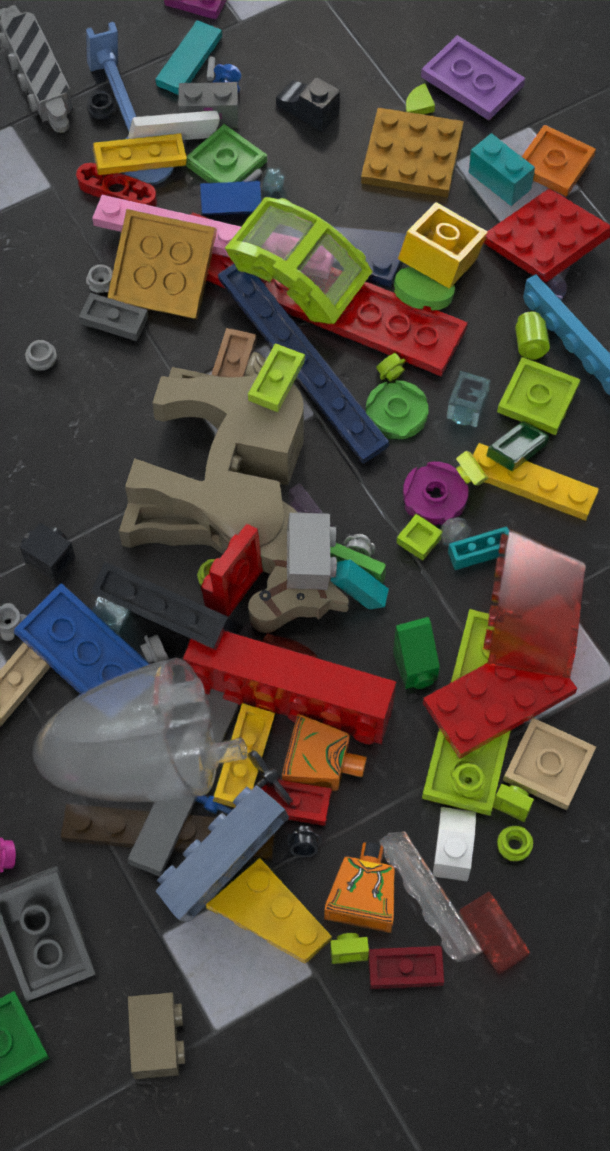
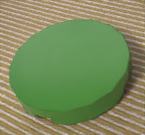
M412 267L401 269L396 274L393 285L396 296L405 304L417 309H423V306H431V310L446 308L452 302L455 290L454 285L449 289Z
M399 380L389 384L385 382L379 384L371 391L366 401V413L386 438L406 439L415 436L423 429L428 419L427 398L423 391L409 382Z

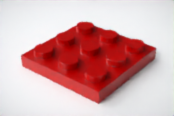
M547 189L488 230L484 244L532 275L537 274L546 283L610 237V225L553 190Z

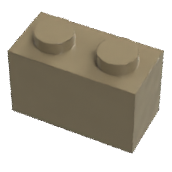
M173 993L128 996L131 1073L134 1079L178 1076L179 1064H185L184 1041H177V1027L183 1026L182 1003L175 1004Z

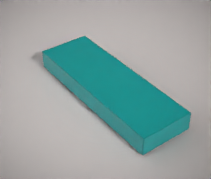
M197 20L156 77V86L179 95V83H190L222 38V30Z

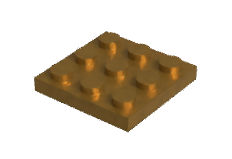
M378 108L363 166L361 183L448 198L464 121Z
M126 209L107 298L144 309L198 320L217 228Z

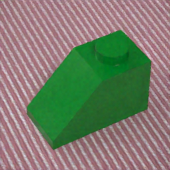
M429 617L396 625L393 655L405 689L412 687L423 689L438 680L440 666Z

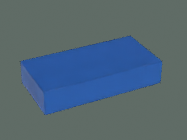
M260 181L200 184L202 216L252 214L261 203Z

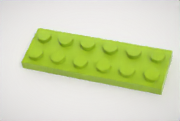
M469 609L451 682L531 639L535 625ZM439 729L422 799L490 816L510 731L459 759ZM467 763L477 765L486 777L485 788L480 790L479 795L472 798L465 797L462 793H456L451 784L454 779L452 777L453 771L458 766ZM470 778L465 779V782L467 784H470L472 780Z

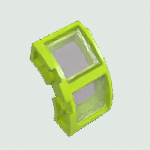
M265 197L225 247L238 271L253 274L268 282L274 278L289 289L287 295L300 306L310 321L334 324L373 272L366 262L364 253L356 249L334 227L315 214L292 204L284 198Z

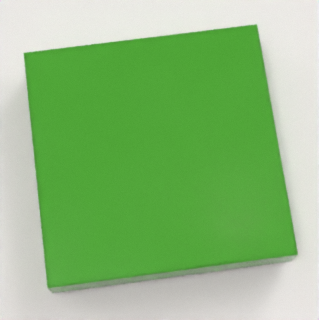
M223 124L186 156L185 166L208 183L242 182L267 162V154Z

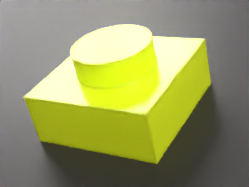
M465 451L456 458L460 464L456 469L467 484L472 481L474 485L479 486L488 479V476L471 452Z

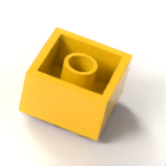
M436 202L407 231L398 259L450 289L477 260L487 231Z

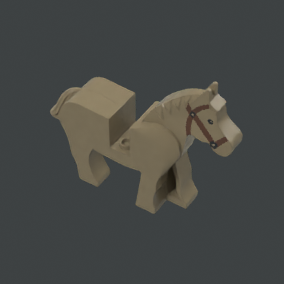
M258 352L251 354L244 377H219L172 367L169 377L161 376L152 402L154 418L163 422L183 417L204 418L218 429L209 452L205 480L198 481L134 458L125 485L128 504L119 529L122 546L132 548L145 543H160L169 546L208 545L224 554L231 538L235 534H239L243 527L248 524L258 528L263 571L270 574L267 581V589L254 594L248 604L249 621L254 629L259 632L270 633L297 617L315 616L317 619H320L329 609L347 612L348 598L330 580L328 590L287 589V524L289 513L298 512L282 501L280 484L289 485L304 442V403L300 391L293 384L278 412L248 401V392L266 361Z

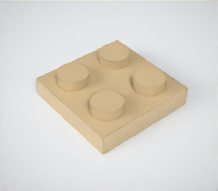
M532 718L504 775L503 781L520 787L528 793L567 810L595 752L596 746Z

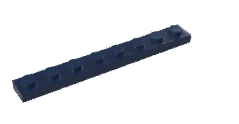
M235 264L219 273V281L272 348L276 343L305 354V362L296 379L360 461L365 464L388 448L389 441L260 278L253 274L238 271Z

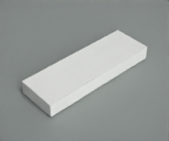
M215 110L134 117L128 138L134 139L181 134L182 140L208 138L217 130L220 117Z

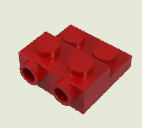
M246 524L239 534H235L231 538L228 548L221 558L214 560L209 574L205 577L201 586L205 607L229 617L262 573L263 567L258 528Z

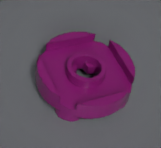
M429 462L427 466L421 467L418 470L416 467L407 475L403 487L405 510L409 515L414 517L417 514L431 524L447 526L453 523L454 519L466 507L468 486L461 478L457 469L452 465L443 462ZM439 488L441 489L440 494L443 496L432 498L427 491Z

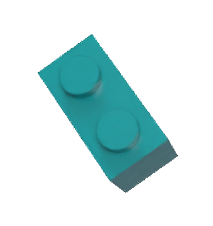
M491 133L471 149L468 173L510 206L514 205L531 191L535 167Z

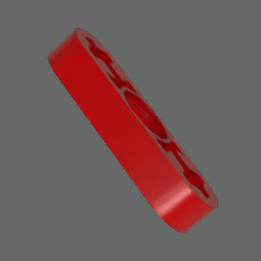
M85 163L77 169L78 186L85 193L98 198L106 195L154 207L157 205L155 188L149 183L122 173L98 175L95 163ZM113 184H122L124 189L120 192H112L109 190V187Z

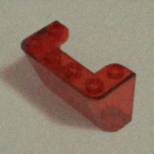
M509 528L508 535H501L498 554H504V558L497 557L494 577L500 578V582L494 581L491 601L498 603L497 606L491 605L487 626L493 627V630L486 629L483 645L484 650H489L487 664L570 678L577 647L585 563Z

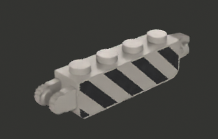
M15 5L0 9V26L2 33H0V44L3 51L8 50L10 53L7 55L12 70H18L19 72L17 77L22 91H28L29 93L27 99L32 112L38 111L42 122L49 120L54 131L64 133L70 127L67 114L73 108L70 99V87L34 14L29 12L21 13Z

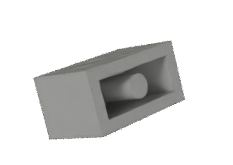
M289 513L287 524V589L328 590L330 577H336L337 560L336 557H330V547H335L336 527H330V514Z

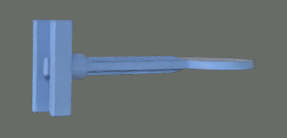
M108 23L107 32L95 35L92 28L86 29V44L89 69L91 72L99 69L105 70L127 129L130 131L132 119L136 115L116 66L118 65V31L115 23ZM174 167L121 173L151 185H157L171 175Z

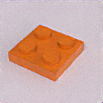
M543 125L521 157L535 167L533 181L567 197L594 158L596 148L547 125Z

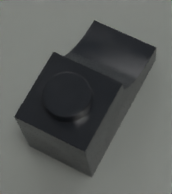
M318 77L310 84L300 83L293 79L276 97V105L323 132L339 115L340 90Z

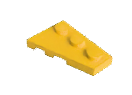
M260 858L206 904L208 910L217 915L219 913L233 921L238 927L251 931L267 940V943L304 964L332 940V936Z

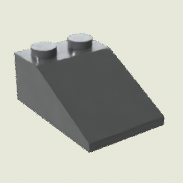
M58 866L0 888V934L26 1002L95 975L90 955Z

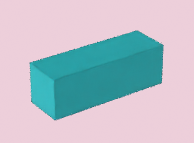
M503 527L450 543L448 555L454 569L458 570L513 553L514 541L508 527Z
M352 560L337 562L336 577H331L330 579L332 583L369 610L385 607L389 588Z

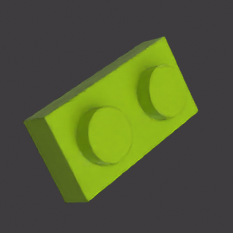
M275 343L248 392V401L278 412L305 362V354Z

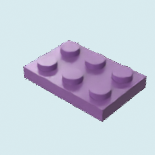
M458 35L421 70L422 78L487 120H490L525 84L523 76Z

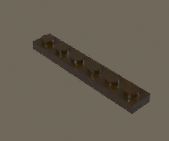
M66 804L61 839L67 842L133 848L150 811ZM189 815L173 852H184L196 839L202 843L211 833L208 827L216 817ZM275 833L250 859L260 858L261 860L272 861Z

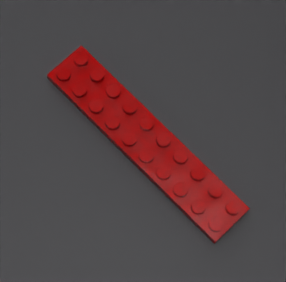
M192 212V214H191V215H193V216H197V217H201V218H206V217L201 216V215H199V214H196V213H194V212ZM212 253L206 281L225 288L219 281L218 274L234 264L232 259ZM330 267L326 280L308 275L305 276L325 294L341 271ZM260 278L287 314L387 355L396 353L400 359H405V362L439 376L443 375L467 330L468 322L438 310H431L428 306H423V309L411 307L402 302L395 293L366 281L334 324L310 321L300 306L287 295L289 289L274 278L270 282Z

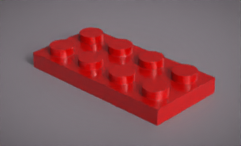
M538 634L424 697L423 705L459 759L576 694L577 687Z

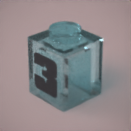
M460 371L449 400L447 418L460 425L477 427L488 399L491 380Z

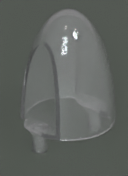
M173 658L115 676L88 689L66 703L40 729L34 741L33 760L37 770L46 780L67 792L105 801L159 802L207 794L214 783L216 768H218L219 764L246 760L247 755L242 753H247V746L242 737L220 743L215 742L212 733L214 721L203 684L189 664L182 659Z

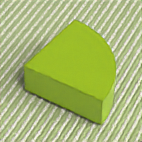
M426 84L413 89L407 97L406 112L424 115L435 111V104Z

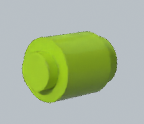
M526 312L520 315L515 325L519 354L531 360L539 359L550 349L546 321L537 312Z

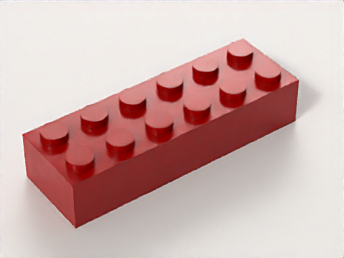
M226 631L216 650L190 639L183 658L187 686L198 694H210L211 689L223 692V699L238 703L239 705L245 703L273 713L288 716L293 722H296L297 714L303 715L354 736L361 743L373 744L375 742L382 744L394 706L396 681Z

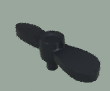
M255 750L248 753V758L252 764L262 773V780L256 783L257 786L260 788L266 785L268 787L273 786L280 797L288 805L291 804L293 800L278 782L280 776L274 768L269 769Z

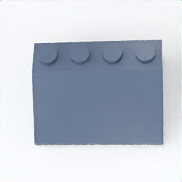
M256 785L252 790L246 787L234 799L233 803L236 807L227 816L221 813L209 825L208 829L211 833L202 843L196 839L182 854L186 859L176 869L173 865L170 866L157 880L161 885L155 891L179 920L190 922L289 819L285 809L259 786Z

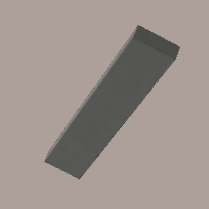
M211 689L210 694L205 695L128 857L129 865L157 876L162 875L184 824L193 809L240 707L238 703L223 699V692Z

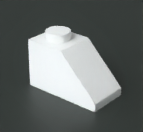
M441 807L432 876L468 881L475 838L476 812Z

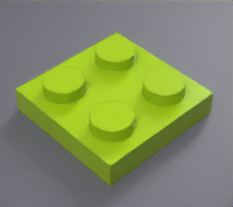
M522 357L498 405L497 412L521 422L525 421L536 428L556 435L576 394L581 379Z

